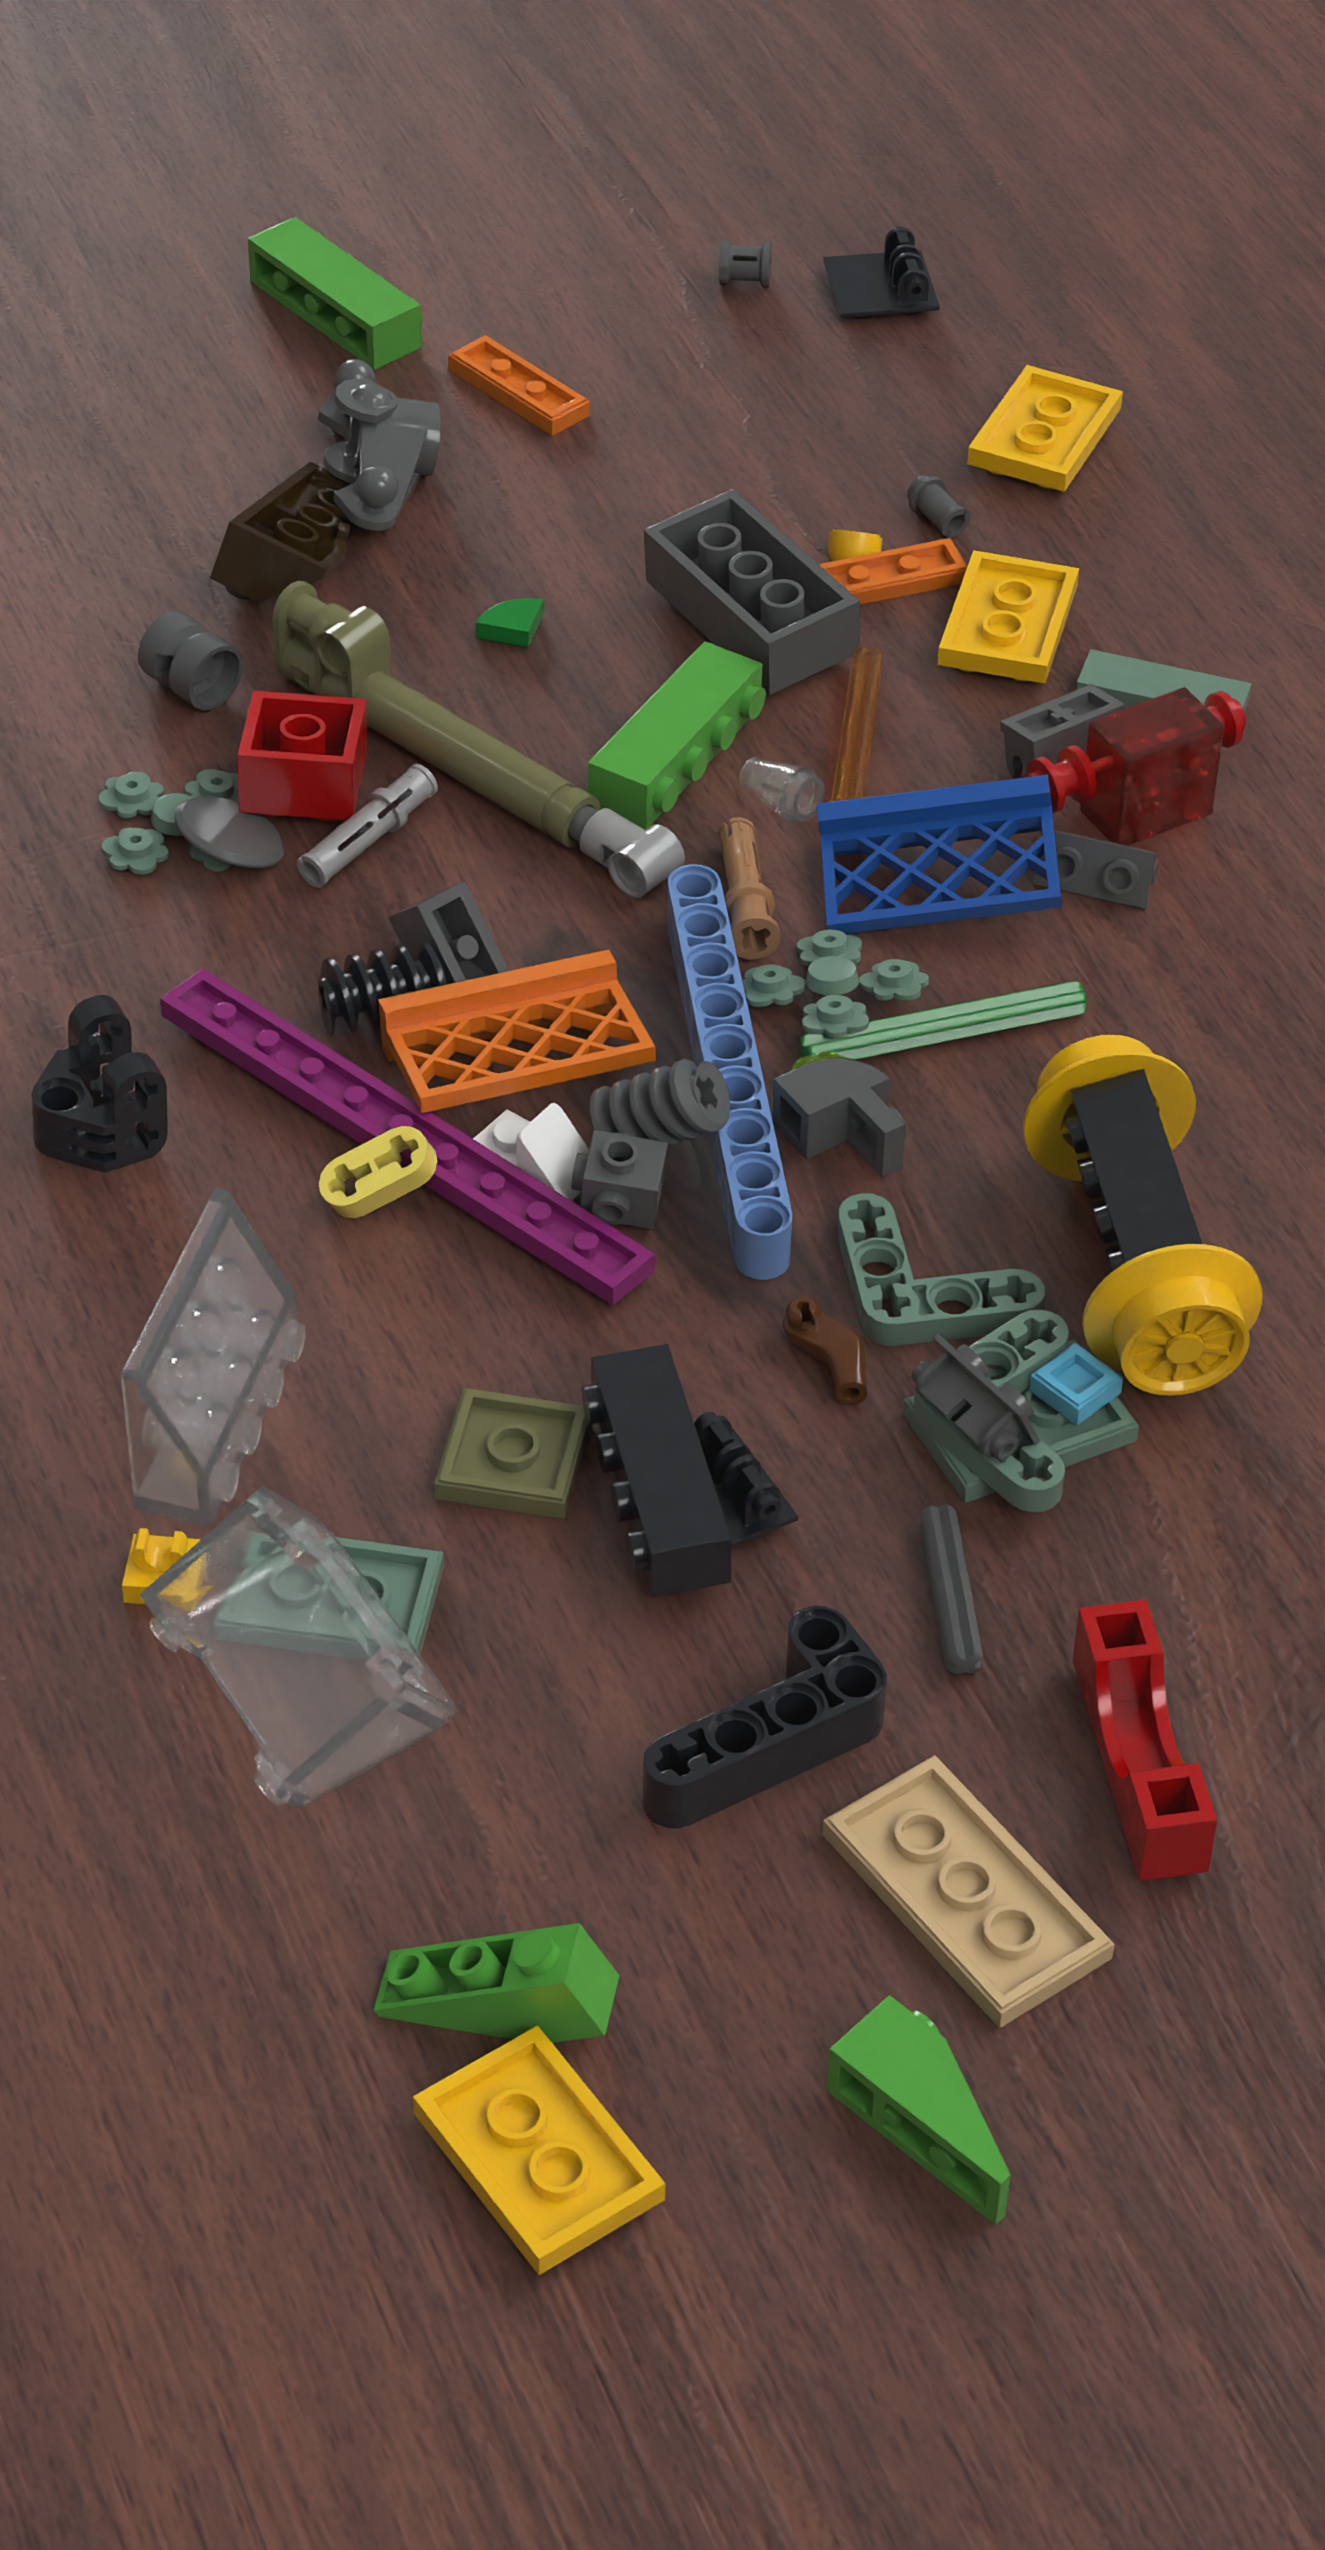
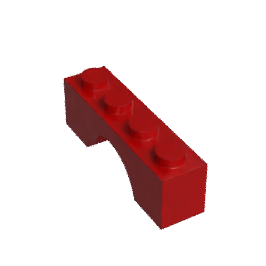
M1147 1599L1079 1608L1072 1661L1139 1881L1209 1872L1217 1817L1200 1764L1186 1765L1175 1742L1165 1692L1164 1652Z

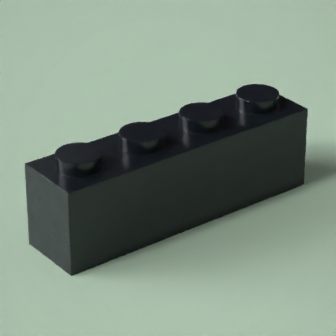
M663 1344L591 1357L592 1384L582 1386L583 1408L587 1423L589 1425L599 1423L601 1433L596 1434V1445L602 1472H614L616 1482L611 1483V1496L617 1521H629L632 1532L626 1533V1545L632 1571L634 1573L644 1571L652 1597L731 1583V1536L669 1345Z

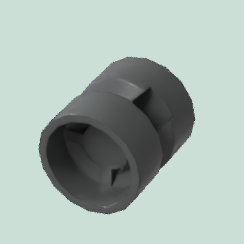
M181 611L167 612L158 617L147 628L138 650V663L144 673L163 686L172 689L180 698L202 711L212 710L223 704L234 693L244 669L243 656L236 647L220 636L209 632L205 626Z

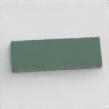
M1090 649L1077 680L1076 690L1092 684L1124 703L1126 709L1173 718L1176 708L1187 702H1192L1201 709H1204L1206 697L1217 691L1226 692L1231 698L1236 699L1245 712L1250 699L1252 683Z

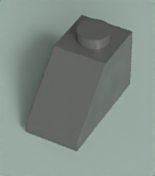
M465 881L438 891L388 917L401 945L406 947L412 958L415 945L419 941H426L431 945L443 967L447 984L509 971Z

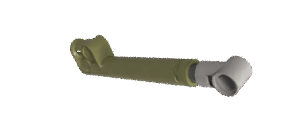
M306 581L291 583L278 597L272 617L274 658L276 670L284 677L314 695L367 699V727L544 834H548L564 846L575 848L580 845V850L586 856L608 868L613 882L622 892L630 897L641 898L667 879L673 870L684 865V849L675 834L668 828L656 824L644 830L611 809H601L600 801L595 796L576 787L573 783L391 676L389 631L382 618L371 608L362 606L351 612L339 604L331 603L328 605L318 599L316 589Z

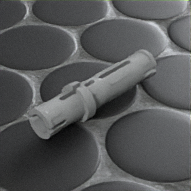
M414 764L387 788L380 787L371 792L366 798L365 806L343 824L339 825L308 853L298 858L297 867L301 876L313 887L321 888L332 876L342 870L356 857L360 856L363 851L386 832H396L402 828L407 822L408 814L438 791V785L433 774L423 765ZM395 800L398 802L385 815L378 818L377 815ZM369 823L371 826L367 828L365 824ZM357 832L358 837L339 851L338 846Z

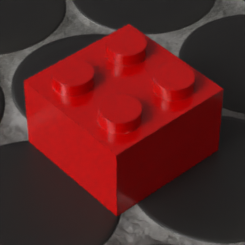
M253 691L237 755L239 812L261 814L265 817H309L328 822L347 820L354 815L367 757V699Z

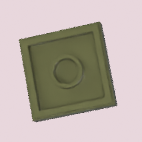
M463 1388L434 1483L435 1499L565 1519L590 1429L583 1406Z

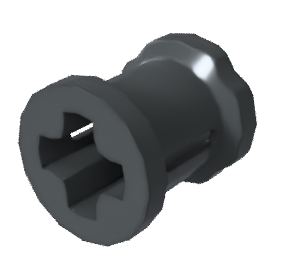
M721 239L719 284L728 285L730 280L760 281L762 287H770L772 241H764L761 246L731 245L729 239Z

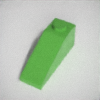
M889 1995L830 2048L827 2092L996 2225L1006 2215L1011 2174L946 2038L940 2034L938 2028L926 2015L918 2011L908 2010Z

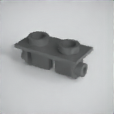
M1054 830L1060 890L1146 909L1150 886L1154 885L1159 868V862H1155L1157 852ZM1045 853L1039 858V859H1041V860L1044 861V862H1045ZM1035 873L1033 884L1048 887L1047 880Z
M937 1333L933 1339L941 1355L934 1362L924 1360L916 1366L912 1373V1380L916 1383L915 1391L948 1421L966 1404L969 1405L970 1408L954 1423L957 1429L987 1457L997 1456L1000 1460H1004L1011 1456L1018 1446L1017 1437L1021 1434L1034 1445L1040 1442L1028 1419L1034 1413V1410L1023 1395L1009 1383H1006L999 1389L987 1378L990 1374L987 1365L970 1347L963 1344L956 1350Z

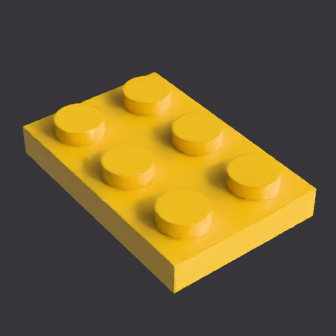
M1026 365L969 445L967 464L986 469L996 475H1007L1035 483L1042 488L1065 492L1120 411L1123 391Z
M973 550L939 645L937 665L958 668L965 672H981L1009 677L1017 681H1032L1046 684L1078 586L1079 568Z
M538 2025L413 2096L414 2115L538 2275H541L665 2200L666 2183Z

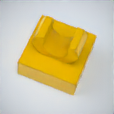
M140 1528L137 1534L133 1535L122 1582L124 1603L191 1608L202 1559L201 1539L187 1538L182 1531H175L174 1537L149 1535L148 1529Z

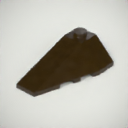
M312 462L307 463L229 521L210 579L224 585L231 595L243 600H254L256 602L280 595L285 588L296 581H306L311 584L324 579L343 563L347 551L346 540L350 531L349 519L333 501L334 492L352 483L336 478L327 469Z

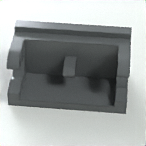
M1092 684L1000 721L1001 732L1004 733L1006 764L1011 776L1022 773V761L1025 766V775L1027 765L1033 759L1045 757L1053 764H1056L1059 752L1071 745L1081 748L1091 762L1127 749L1125 704Z

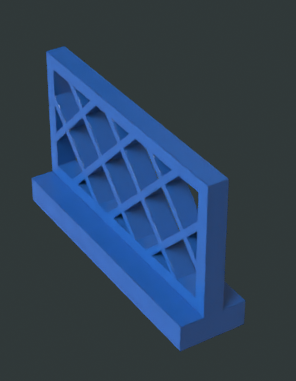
M1048 775L817 803L827 930H839L849 934L1062 908ZM1042 831L1043 834L1027 851L1008 840L1014 834ZM973 839L984 841L969 858L950 847L957 841ZM917 846L926 848L911 865L893 855L900 848ZM997 850L1016 861L1000 877L981 866ZM865 853L869 856L853 872L835 862L836 856ZM1044 853L1045 862L1039 859ZM939 857L957 867L942 884L923 874ZM881 864L899 874L884 891L865 881ZM1030 869L1047 880L1048 889L1023 892L1013 886V884ZM970 876L989 887L977 898L964 899L954 893ZM836 879H838L839 881L842 882V883L839 884L838 886H837V880H836ZM912 883L931 894L920 905L905 906L896 900ZM854 890L873 901L862 912L839 914L838 906Z

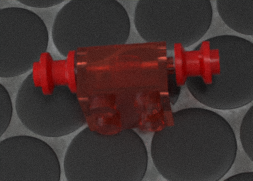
M1186 687L1089 722L1086 753L1078 746L1071 745L1059 752L1056 764H1053L1045 757L1033 759L1027 765L1024 778L1048 775L1053 814L1063 809L1065 797L1070 796L1076 802L1081 803L1080 811L1110 842L1130 846L1187 823L1197 821L1213 813L1221 746L1229 748L1241 742L1246 726L1245 712L1241 704L1236 699L1231 698L1226 692L1217 691L1209 694L1203 705Z

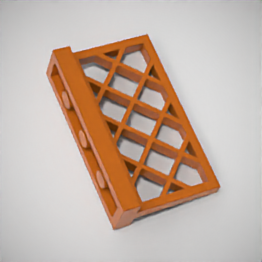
M609 949L378 999L382 1049L389 1062L396 1061L421 1113L656 1061V1047L617 980V964ZM571 1026L592 1031L587 1040L565 1033ZM610 1036L632 1042L633 1044L615 1048L603 1043ZM513 1039L535 1044L529 1052L507 1047ZM551 1049L573 1055L571 1058L553 1060L545 1057ZM455 1051L476 1057L470 1066L448 1060ZM493 1062L515 1068L512 1071L499 1074L487 1071ZM434 1075L456 1081L454 1084L431 1089L427 1086V1083Z

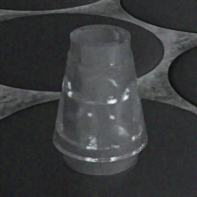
M752 757L743 765L739 776L742 788L748 790L787 821L810 819L817 813V803H822L824 799V784L817 777L815 771L809 767Z

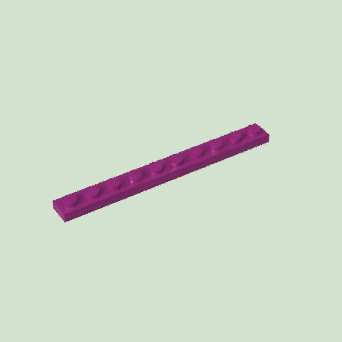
M202 968L160 998L162 1017L358 1143L364 1144L400 1126H410L419 1130L436 1151L437 1156L436 1170L430 1180L424 1184L425 1186L612 1306L655 1272V1253L431 1112L421 1113L416 1102ZM410 1148L399 1153L401 1156L399 1164L402 1168L412 1163L410 1156L412 1151Z

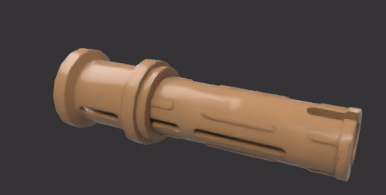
M733 817L729 819L732 835H730L729 827L725 822L721 824L718 830L728 883V892L724 898L737 956L747 960H757L769 956L777 949L780 944L781 933L777 922L772 918L775 912L774 896L771 890L763 885L755 839V827L746 818Z

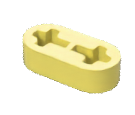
M410 1126L393 1128L328 1163L320 1175V1193L332 1209L342 1217L358 1218L365 1216L429 1181L437 1166L436 1151L419 1130ZM410 1148L412 1151L410 1154L412 1163L402 1168L399 1164L401 1162L399 1153ZM355 1177L357 1180L355 1182L357 1192L347 1197L344 1194L346 1191L345 1181Z

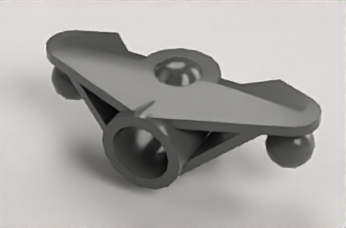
M350 359L339 365L334 377L336 392L328 396L318 414V421L343 436L345 440L334 443L326 449L323 464L327 471L336 478L352 483L334 492L333 501L347 518L361 528L383 531L390 529L395 524L421 475L431 476L433 474L440 444V407L437 402L397 398L390 390L375 383V373L365 361Z

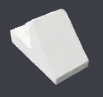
M551 1103L531 1122L506 1109L473 1138L575 1204L581 1202L582 1191L571 1190L572 1175L577 1152L589 1154V1148L558 1104Z

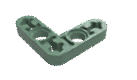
M860 1193L848 1197L840 1205L837 1239L861 1328L865 1335L873 1342L884 1346L935 1342L933 1337L937 1333L945 1340L986 1336L1021 1313L1029 1310H1044L1045 1285L1034 1273L1023 1269H1004L914 1279L896 1214L890 1202L875 1194ZM863 1222H868L869 1227L875 1229L874 1238L865 1240L866 1233ZM871 1262H883L894 1268V1271L887 1275L876 1276L867 1273L862 1267ZM891 1298V1308L894 1317H889L886 1310H882V1300ZM1013 1298H1017L1019 1303H1014ZM947 1300H957L966 1304L970 1309L962 1314H948L940 1310L937 1305ZM983 1300H987L986 1308L982 1307Z
M1041 1309L1029 1310L1019 1314L969 1347L986 1365H997L1008 1372V1375L1003 1378L989 1379L999 1389L1006 1383H1009L1022 1393L1030 1386L1031 1374L1068 1348L1069 1329L1062 1317L1053 1312ZM1027 1340H1031L1032 1343L1027 1345ZM915 1391L913 1414L918 1425L1011 1505L1023 1511L1044 1512L1053 1508L1061 1500L1065 1478L1064 1462L1042 1440L1034 1445L1021 1434L1017 1437L1018 1446L1011 1456L1004 1460H1000L997 1456L987 1457L957 1429L954 1423L970 1408L969 1405L966 1404L948 1421ZM1023 1475L1028 1478L1027 1481L1022 1478Z

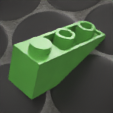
M580 1923L393 1950L389 1954L374 2012L383 2018L512 2040L537 2025L552 2043L600 2037L606 2034L620 1975Z

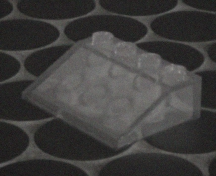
M215 1187L121 1372L135 1509L211 1526L222 1501L229 1503L233 1499L239 1481V1465L245 1454L252 1455L255 1452L261 1436L264 1412L267 1407L274 1408L278 1404L284 1384V1370L289 1361L296 1362L299 1359L306 1335L305 1325L298 1323L295 1292L229 1191Z

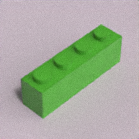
M297 217L248 238L250 281L356 358L365 361L373 370L422 348L421 324L423 322L421 304Z
M704 641L588 762V793L600 801L601 809H611L645 830L663 812H669L675 805L679 794L692 781H697L701 778L707 764L720 750L729 748L736 733L749 719L754 720L760 714L766 698V691L762 688L763 663Z

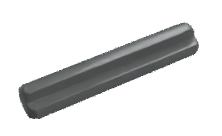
M948 1504L940 1507L929 1505L921 1513L922 1521L920 1528L945 1668L954 1675L964 1672L974 1674L982 1666L981 1658L983 1651L957 1511Z

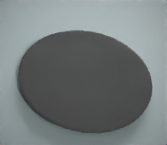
M203 796L182 802L175 811V823L182 835L195 847L216 859L242 867L265 868L277 864L284 855V842L276 828L261 814L239 812L238 802L219 797Z

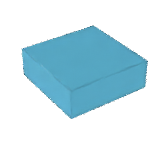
M1074 1343L1031 1374L1029 1391L1078 1426L1121 1393L1123 1377L1080 1345Z

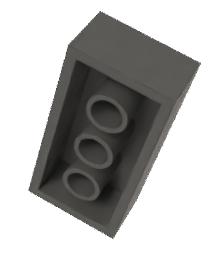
M734 489L644 529L646 581L716 646L763 663L762 688L769 695L860 653V601Z

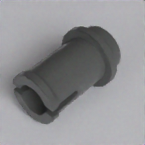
M922 475L916 478L909 486L907 498L911 510L918 515L924 514L940 529L944 536L953 538L960 535L966 529L971 518L970 512L958 504L946 492V484L939 477Z

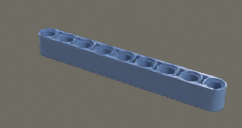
M697 864L684 865L673 870L668 877L667 930L694 1063L697 1067L701 1062L705 1061L716 1065L725 1080L729 1092V1120L722 1129L709 1133V1139L733 1259L737 1269L745 1276L757 1280H769L782 1275L790 1266L792 1232L790 1199L721 879L709 867Z

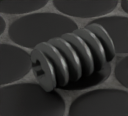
M682 1059L674 1062L672 1068L665 1065L654 1069L652 1074L646 1072L633 1077L632 1081L623 1079L615 1082L612 1088L603 1086L595 1089L590 1097V1114L595 1130L610 1133H628L639 1138L668 1142L669 1147L682 1142L684 1139L691 1140L703 1135V1133L709 1134L722 1129L729 1120L730 1099L725 1080L716 1065L705 1061L701 1062L697 1067L693 1061Z

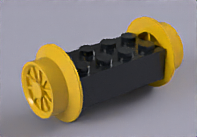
M1100 1035L1069 1045L1057 1053L1044 1067L1038 1080L1037 1093L1028 1105L1024 1116L1023 1134L1025 1143L1033 1159L1045 1170L1062 1178L1082 1181L1086 1195L1090 1199L1099 1196L1101 1199L1100 1202L1090 1204L1100 1240H1103L1104 1244L1114 1242L1115 1246L1104 1249L1111 1273L1092 1292L1083 1313V1333L1092 1353L1106 1365L1122 1371L1127 1380L1142 1391L1165 1396L1197 1392L1226 1378L1243 1361L1250 1344L1249 1331L1256 1322L1261 1310L1262 1287L1254 1268L1243 1257L1225 1248L1203 1244L1172 1154V1151L1186 1136L1195 1116L1196 1098L1188 1076L1175 1063L1154 1054L1149 1047L1134 1038L1122 1035Z

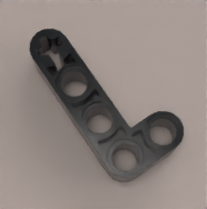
M811 1606L803 1608L793 1615L788 1628L787 1680L659 1737L649 1744L644 1752L643 1808L646 1815L654 1823L666 1828H681L692 1825L868 1743L879 1735L884 1723L887 1673L883 1664L840 1612L827 1606Z

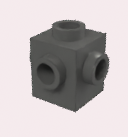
M594 1130L589 1154L577 1152L573 1169L571 1190L582 1191L580 1207L607 1224H625L654 1229L664 1182L668 1142L639 1138L628 1133H610Z

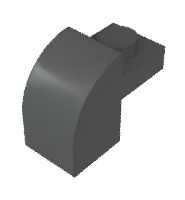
M825 1059L811 1062L774 1078L773 1124L806 1159L847 1141L881 1177L902 1169L904 1140L907 1137V1129L898 1110L892 1106L888 1107L890 1078L885 1073L871 1065L855 1060Z

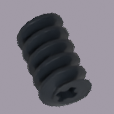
M419 941L415 945L413 958L405 946H394L391 951L390 963L381 950H371L368 954L366 967L358 955L349 954L345 958L343 972L334 959H324L318 979V995L327 1033L330 1036L334 1035L336 1017L341 1016L351 1032L357 1031L359 1013L366 1012L374 1028L380 1027L378 999L447 985L443 967L431 945L426 941Z

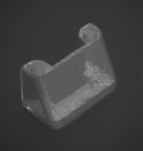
M263 1485L140 1594L155 1616L149 1621V1625L156 1637L172 1652L177 1653L181 1648H184L191 1654L201 1658L262 1747L254 1757L259 1770L253 1775V1778L264 1795L279 1807L287 1803L296 1808H303L435 1733L457 1714V1708L449 1694L336 1537L311 1513Z

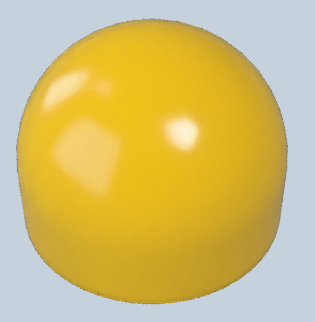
M833 529V532L829 534L828 554L832 561L881 552L883 538H880L881 535Z

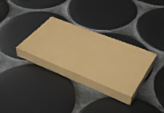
M935 1755L823 1820L822 1835L999 2029L1113 1959L1115 1944Z

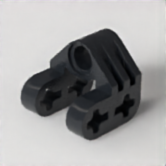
M107 995L91 996L81 1001L72 1010L68 1020L69 1047L56 1051L33 1088L31 1094L33 1139L35 1147L42 1154L105 1173L152 1158L161 1151L168 1135L167 1085L165 1078L149 1055L141 1052L132 1053L130 1022L118 1002ZM100 1024V1034L93 1035L98 1032Z

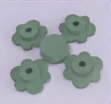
M206 769L198 773L196 781H190L185 785V794L171 793L164 795V787L160 783L151 782L150 777L143 772H130L120 777L109 778L105 782L106 790L99 794V805L105 810H117V814L122 818H132L137 813L151 815V823L156 830L124 828L119 832V836L109 837L102 842V853L107 858H110V865L115 870L121 871L129 868L131 872L140 875L153 872L156 869L157 862H163L169 856L168 848L164 846L163 834L182 835L174 819L177 807L186 800L203 796L219 797L239 803L238 774L216 769ZM194 845L190 847L191 858L203 861L204 866L208 870L220 872L227 870L233 865L206 854Z
M828 929L819 931L813 936L802 938L797 942L800 963L809 966L806 980L792 975L791 970L788 968L767 964L747 970L742 981L747 1003L754 1007H765L772 1003L778 1005L789 1004L793 1001V996L805 991L807 985L811 991L825 997L821 998L817 1004H809L804 1007L803 1030L810 1034L825 1033L830 1038H841L847 1032H862L869 1026L866 1006L860 1002H852L850 998L842 996L843 994L854 990L859 984L862 990L874 992V997L878 1000L887 1001L896 998L902 1001L917 999L921 995V988L928 986L929 976L926 973L919 972V966L914 962L890 959L873 965L872 972L865 973L859 978L855 964L861 960L862 940L854 935H846L839 930Z

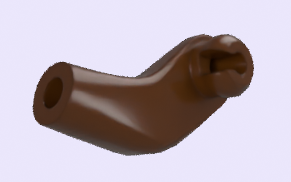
M799 1297L792 1300L786 1308V1315L783 1319V1329L787 1337L828 1368L833 1379L835 1396L839 1403L855 1405L864 1401L867 1397V1375L862 1339L852 1329L823 1313L816 1300L808 1297Z

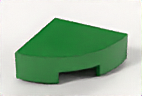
M513 599L489 608L476 621V638L529 647L544 615V599Z

